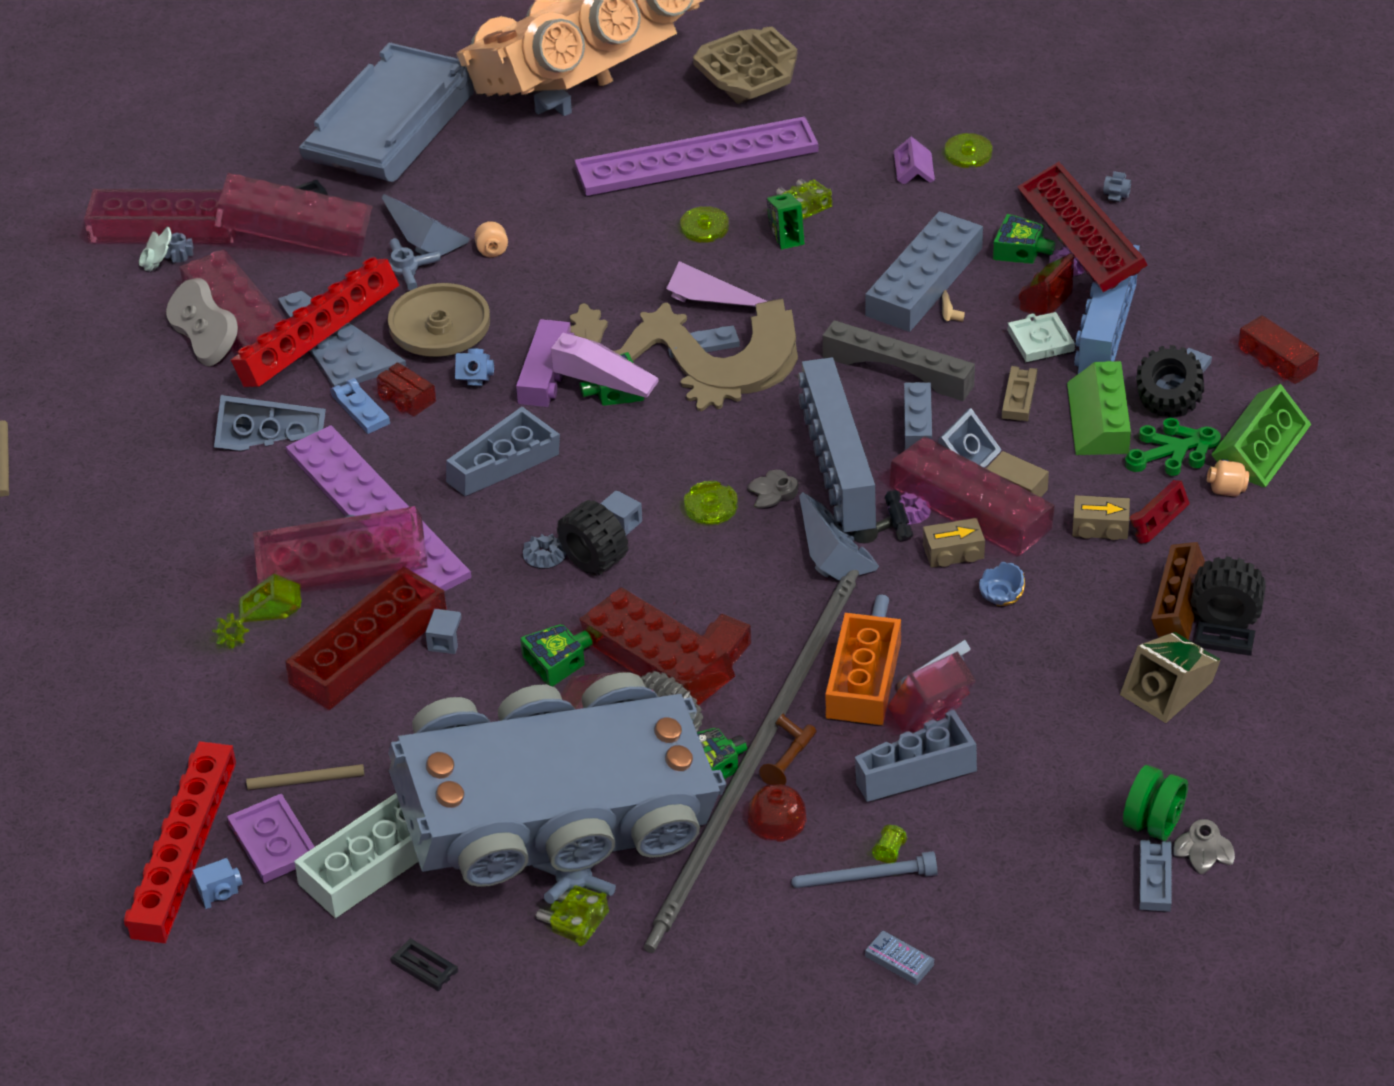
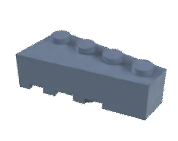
M520 407L446 460V482L461 494L467 496L559 455L560 434L524 407Z

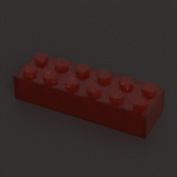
M403 566L285 661L289 685L328 710H331L426 632L434 609L447 610L444 590Z
M622 587L579 618L583 631L586 630L591 636L593 647L640 677L654 671L660 674L665 673L668 678L674 677L677 683L683 684V687L690 691V695L697 699V705H700L735 677L726 650Z

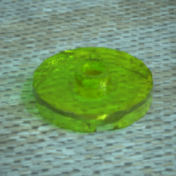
M964 133L955 135L945 144L946 159L954 166L969 168V166L974 165L975 168L988 163L992 158V144L987 138L978 134Z
M701 206L684 213L681 217L680 229L682 234L684 233L686 238L691 241L709 243L715 241V238L720 237L721 239L729 231V218L725 212L718 208Z
M704 481L695 484L690 488V492L684 496L685 512L689 518L698 523L707 525L722 523L735 515L738 509L737 493L731 486H723L718 481Z

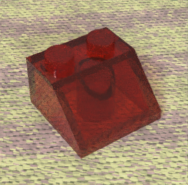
M1068 254L1047 264L1040 272L1034 275L1033 280L1027 286H1024L1019 293L1020 310L1040 316L1053 313L1072 294L1073 254Z

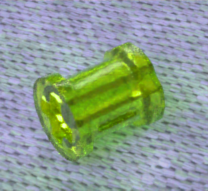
M888 824L881 831L882 837L879 843L873 846L872 855L878 861L895 863L898 859V850L900 846L906 843L907 836L906 832L899 826Z

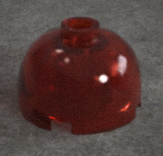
M770 784L762 787L752 796L748 805V825L751 831L759 838L767 840V838L777 839V842H783L795 838L805 827V802L801 795L792 787L784 784Z

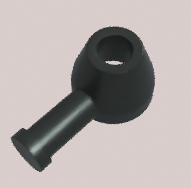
M891 516L876 522V528L851 531L854 541L870 543L876 540L879 532L894 527Z

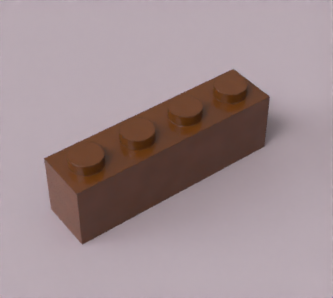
M1198 542L1173 544L1170 546L1151 618L1158 638L1176 632L1189 640L1195 617L1192 611L1193 607L1191 606L1195 574H1197L1198 568L1204 566L1205 563Z

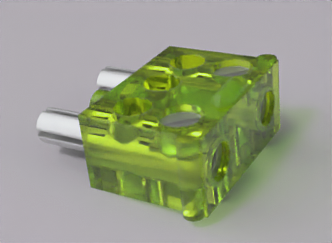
M800 179L796 182L797 187L792 186L788 191L778 188L776 191L777 195L791 193L802 204L803 219L832 207L831 189H827L815 179L808 182Z
M576 885L570 892H564L557 899L563 901L562 903L558 901L552 903L551 911H554V913L539 909L536 917L541 921L550 923L553 933L577 942L579 946H583L609 912L606 893H597Z

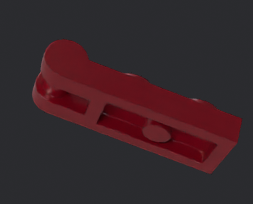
M1173 480L1141 511L1129 517L1131 525L1136 528L1135 536L1138 543L1151 541L1190 504L1182 481Z

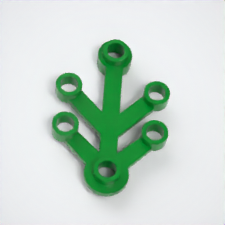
M1167 418L1163 421V432L1167 435L1176 434L1187 437L1186 439L1156 433L1153 426L1145 425L1140 428L1139 439L1145 443L1153 442L1164 446L1145 452L1140 449L1131 450L1126 455L1125 466L1132 472H1140L1146 468L1148 461L1173 454L1172 458L1167 459L1165 462V472L1168 475L1176 476L1181 472V463L1187 450L1197 446L1195 451L1190 452L1188 463L1193 468H1201L1205 464V455L1208 449H1213L1220 443L1221 435L1218 430L1212 427H1202L1196 430L1180 426L1179 421L1175 418Z

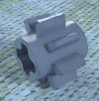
M1114 171L1113 177L1106 176L1103 194L1109 195L1108 200L1121 202L1122 197H1129L1131 180L1126 179L1125 173Z
M181 233L172 234L165 259L171 257L172 262H183L189 256H193L192 239H186L185 235Z

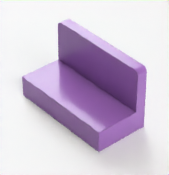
M908 138L894 150L897 180L906 184L917 174L930 183L935 180L931 152L914 138Z

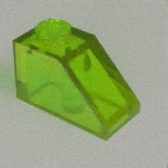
M272 574L239 598L240 622L286 619L301 608L300 584Z

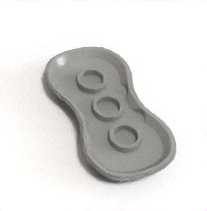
M194 278L183 282L174 292L167 305L166 314L168 321L174 330L186 335L191 340L194 353L205 366L215 365L227 354L235 341L238 330L236 318L230 311L221 309L215 304L210 287L205 280Z

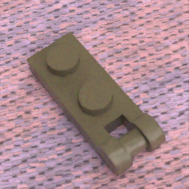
M1011 366L1002 409L1003 419L1028 421L1038 369L1029 368V370H1021L1020 367Z

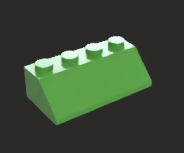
M1121 361L1094 362L1067 382L1075 454H1128L1131 429Z
M1279 384L1259 392L1212 453V456L1217 462L1224 459L1242 463L1245 466V471L1249 472V482L1266 487L1311 426V423L1283 386Z

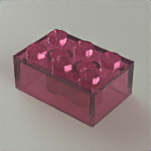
M957 651L909 674L887 707L903 733L907 731L917 732L924 728V723L932 719L940 721L945 718V713L960 707L963 704L961 700L970 694L969 690L976 680Z

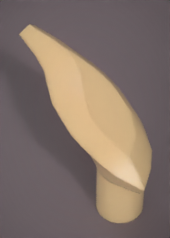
M944 290L942 294V314L946 321L951 319L963 322L965 312L953 310L949 295Z

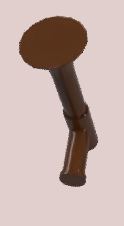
M783 713L775 724L782 727L795 739L777 763L774 765L769 763L763 764L759 770L762 780L766 784L778 789L786 785L787 780L784 772L817 732L816 728L810 724L806 725L802 730L785 717Z

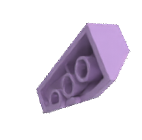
M680 261L667 287L668 290L673 292L671 297L684 303L687 298L692 301L756 307L755 304L766 302L764 299Z

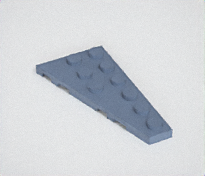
M299 291L278 298L281 309L289 319L293 316V311L306 307L311 303L310 300L312 298ZM349 322L309 350L332 387L337 385L341 387L346 384L347 380L352 378L361 383L406 367L404 359Z

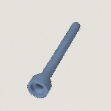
M931 851L922 853V856H917L916 860L795 876L792 878L791 883L795 888L912 872H918L919 875L925 874V877L936 876L938 872L935 853Z

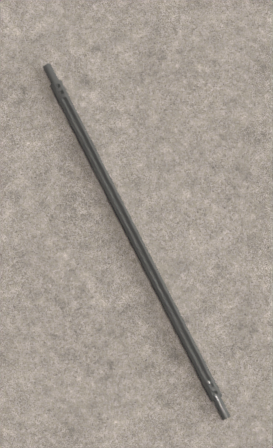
M858 570L849 571L846 576L840 579L839 584L836 586L829 603L668 898L664 901L662 908L653 921L654 928L644 944V949L647 952L654 953L664 933L670 931L686 897L779 727L775 722L782 713L785 715L839 614L856 586L855 580L859 575Z

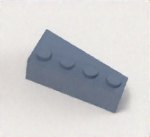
M953 709L945 713V718L938 722L932 719L924 723L923 729L913 734L907 731L901 734L899 740L892 744L885 742L856 756V784L868 802L977 771L976 743Z

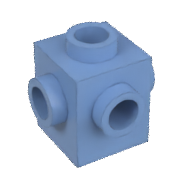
M468 349V353H456V380L467 381L468 386H483V381H489L490 375H494V360H490V355L483 354V349ZM478 364L477 370L473 371V366Z

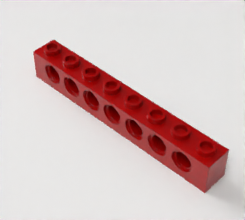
M372 257L365 260L361 268L348 272L345 275L346 278L341 282L331 284L327 292L313 297L310 300L311 303L306 307L293 311L292 317L274 325L275 329L259 335L256 338L257 341L252 345L241 348L238 351L239 354L232 358L231 362L243 387L261 386L397 288L399 283L388 259Z
M199 741L195 753L192 752L190 754L188 770L186 774L181 776L179 792L177 796H173L171 801V812L168 818L163 820L160 839L154 842L151 861L146 863L144 867L143 880L141 885L135 889L132 908L128 909L125 914L124 925L128 927L130 939L166 944L193 875V870L197 865L234 771L236 760L233 745Z

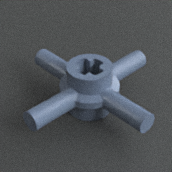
M392 239L389 242L393 251L389 263L396 278L405 280L409 290L417 288L414 275L418 266L441 261L438 251L413 256V251L409 248H402L398 239Z
M551 862L532 865L537 869L556 875L557 883L544 894V899L548 903H553L566 891L582 895L587 891L588 887L612 896L616 889L614 884L593 877L590 870L593 866L579 871L564 872L556 870L551 865Z

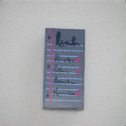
M882 931L865 950V957L915 985L934 966V958L885 931Z

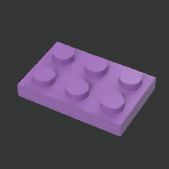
M282 794L227 816L229 826L264 883L296 870L294 861L314 848L313 843Z

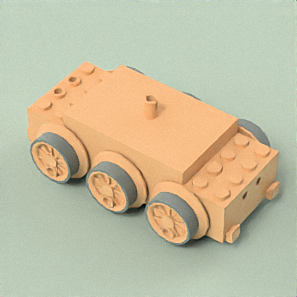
M535 0L529 8L526 18L518 22L502 16L489 19L475 33L471 45L461 49L456 54L461 66H466L477 94L491 96L498 93L500 96L507 93L514 95L521 92L524 95L532 91L569 89L594 75L598 79L599 86H603L613 81L608 68L677 34L673 22L680 18L685 11L698 8L700 6L699 3L704 0Z

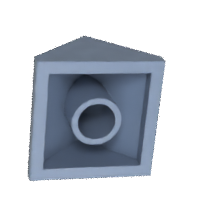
M971 408L938 439V466L972 481L998 455L1001 448Z

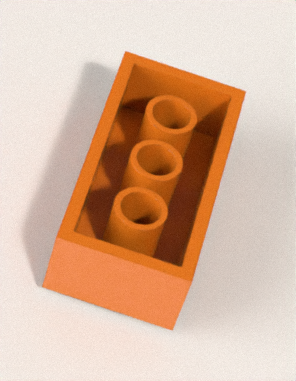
M852 613L844 614L826 691V718L883 725L901 645V619Z

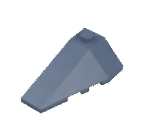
M383 194L382 200L407 241L416 246L415 251L424 255L438 251L441 256L468 243L470 238L424 215L405 203Z
M221 395L214 447L241 451L249 449V446L265 444L267 446L273 445L274 441L289 439L293 441L303 439L323 429L326 409Z
M802 492L799 496L809 553L816 563L815 569L825 577L831 575L838 580L852 570H858L859 575L876 571L879 565L864 547H860L858 550L859 547L853 542L854 537L849 532H843L842 527L838 525L840 522L835 521V516L822 503Z

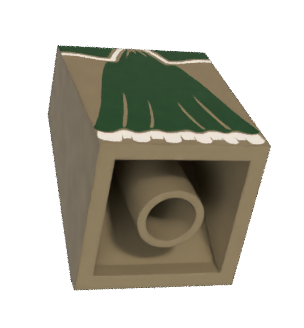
M1173 632L1137 646L1120 695L1167 723L1213 682L1221 659Z

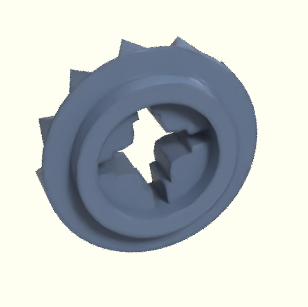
M541 533L539 538L531 536L530 542L524 543V560L534 567H553L562 562L566 556L559 539L555 538L553 534L547 537Z

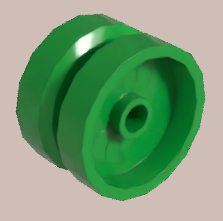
M1145 765L1139 771L1130 789L1123 813V825L1135 831H1142L1147 826L1149 836L1166 841L1181 816L1188 792V780L1174 774H1170L1164 779L1162 770Z

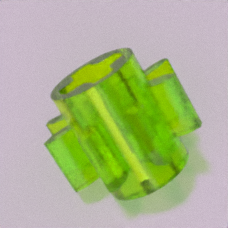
M228 613L227 620L222 618L216 619L219 625L217 629L212 630V632L217 633L220 637L216 643L222 644L227 641L229 648H234V641L245 643L242 637L244 633L249 632V629L244 628L242 624L245 620L244 617L234 620V614ZM226 628H235V633L227 634Z

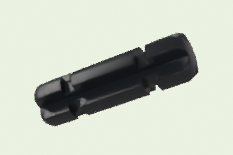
M898 490L888 491L884 498L887 506H890L888 510L895 529H898L895 531L897 538L901 542L908 541L913 537V531L911 526L908 525L910 522L904 504L900 503L902 500L900 492Z

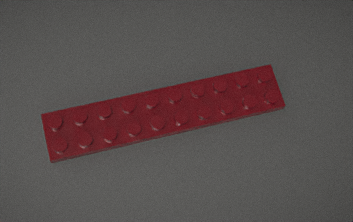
M1060 162L1055 163L1017 186L1026 201L1102 292L1115 288L1121 281L1138 274L1141 269L1148 266L1140 252Z

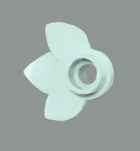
M166 227L159 236L156 232H152L147 246L142 251L139 259V265L144 267V270L150 272L153 268L156 269L166 256L168 245L171 241V230L169 227Z

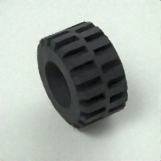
M1170 345V349H1165L1164 346H1161L1157 352L1154 350L1148 352L1149 358L1145 356L1142 358L1136 375L1138 393L1144 407H1149V411L1152 413L1159 411V416L1165 417L1166 413H1168L1171 418L1176 417L1177 413H1181L1182 416L1186 415L1187 409L1193 411L1196 408V402H1201L1202 393H1204L1203 370L1199 359L1196 360L1195 354L1192 352L1187 354L1186 348L1181 347L1177 350L1176 345ZM1169 374L1179 375L1185 379L1180 386L1174 389H1163L1156 385L1160 378Z
M586 500L560 518L557 523L558 539L564 552L578 568L586 573L589 572L593 576L601 575L627 555L626 553L629 549L627 546L628 539L621 523L610 510L597 501Z
M1226 556L1225 559L1217 557L1214 558L1213 562L1206 561L1204 566H1200L1197 574H1195L1191 597L1192 611L1195 615H1199L1198 619L1201 622L1243 629L1248 628V625L1255 624L1257 618H1260L1262 614L1266 581L1262 577V572L1259 569H1254L1255 565L1250 562L1245 563L1244 559L1241 558L1236 560Z

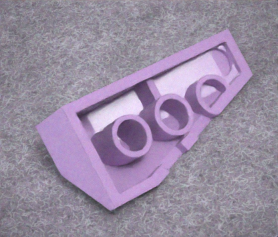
M562 333L551 348L553 372L646 398L658 383L656 376L604 345L592 340Z

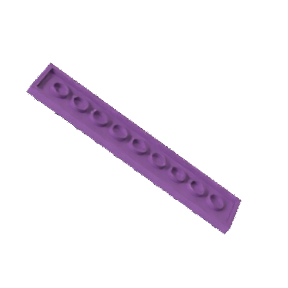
M800 117L575 160V169L585 194L588 196L818 152V142L806 118Z
M332 425L286 446L287 454L345 516H358L367 524L369 534L366 539L424 601L471 578V571Z

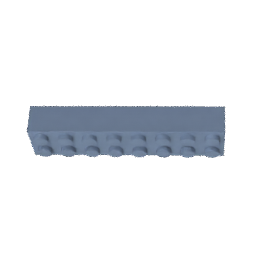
M832 357L802 361V372L798 373L800 388H803V393L799 394L800 408L804 409L805 424L808 425L810 440H815L813 441L815 456H820L818 457L820 472H825L823 474L824 485L826 489H829L830 505H835V521L841 523L843 532L876 528L875 483L834 359Z

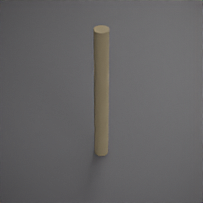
M4 420L0 421V497L9 496L8 423Z
M360 764L248 778L246 782L248 790L365 776L364 765Z

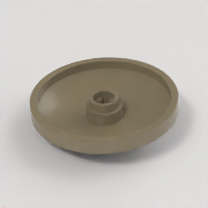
M452 283L424 285L405 293L392 305L388 314L389 332L393 340L400 347L414 354L424 356L456 354L474 346L485 336L490 326L489 306L482 295L463 285Z

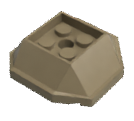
M764 27L762 30H742L702 45L693 57V65L737 104L790 84L797 60V48L773 27Z

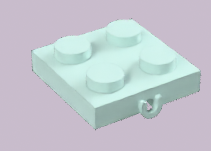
M1056 312L1040 316L1029 314L1026 319L1008 323V332L1026 362L1073 352L1075 349L1073 339Z

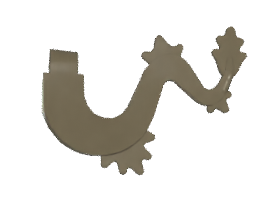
M783 298L755 304L757 316L751 317L753 329L751 341L743 351L731 357L718 358L705 352L687 329L682 326L687 321V316L685 314H674L668 303H663L653 313L642 312L640 317L643 323L633 331L621 349L614 351L619 355L629 352L632 361H634L653 344H665L672 351V355L681 370L686 374V377L681 380L682 387L693 388L686 396L688 401L697 400L698 411L705 410L709 405H714L716 409H721L725 398L739 402L741 401V394L762 391L780 383L793 370L798 360L792 310L785 311ZM581 304L579 311L570 316V321L575 324L570 326L571 333L598 343L601 342L608 323L606 320H599L601 317L600 310H591L587 304Z

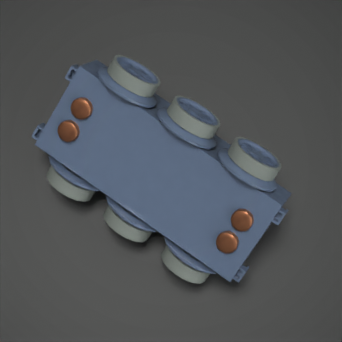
M616 673L594 682L586 689L582 695V709H575L570 702L562 700L559 691L549 685H533L509 695L498 708L500 721L490 722L485 715L477 712L476 706L471 700L462 697L446 698L425 706L416 714L412 721L414 734L398 736L397 742H391L388 752L391 760L389 773L422 872L454 867L461 870L463 879L468 884L478 887L491 886L515 877L525 866L551 862V865L556 870L564 872L579 871L600 863L612 851L636 848L643 856L662 857L687 847L698 836L699 825L707 824L718 794L722 795L726 787L721 770L712 771L694 727L693 721L697 710L692 697L683 698L682 694L658 697L654 690L645 687L643 680L638 675L633 673Z

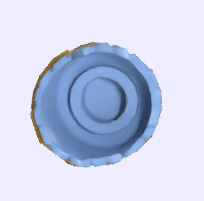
M1001 562L994 569H986L979 582L982 596L997 606H1007L1015 603L1022 596L1025 586L1023 571L1013 563L1007 564L1006 562Z

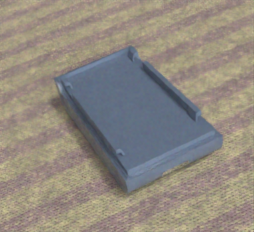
M388 43L381 50L380 57L382 58L377 65L373 67L372 64H368L314 121V126L317 128L300 145L301 156L307 161L394 182L474 93L473 83L466 66H461L457 58Z

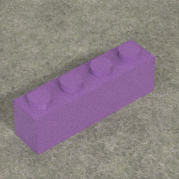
M540 319L516 385L518 404L548 407L551 398H556L557 381H562L563 374L553 372L551 348L562 333L574 335V333H571L570 322Z

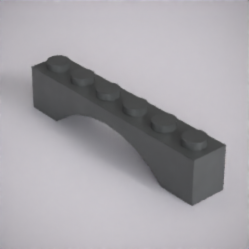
M835 320L823 334V358L833 357L834 361L846 365L864 361L891 364L907 370L925 383H931V387L938 394L961 401L966 399L974 387V363Z

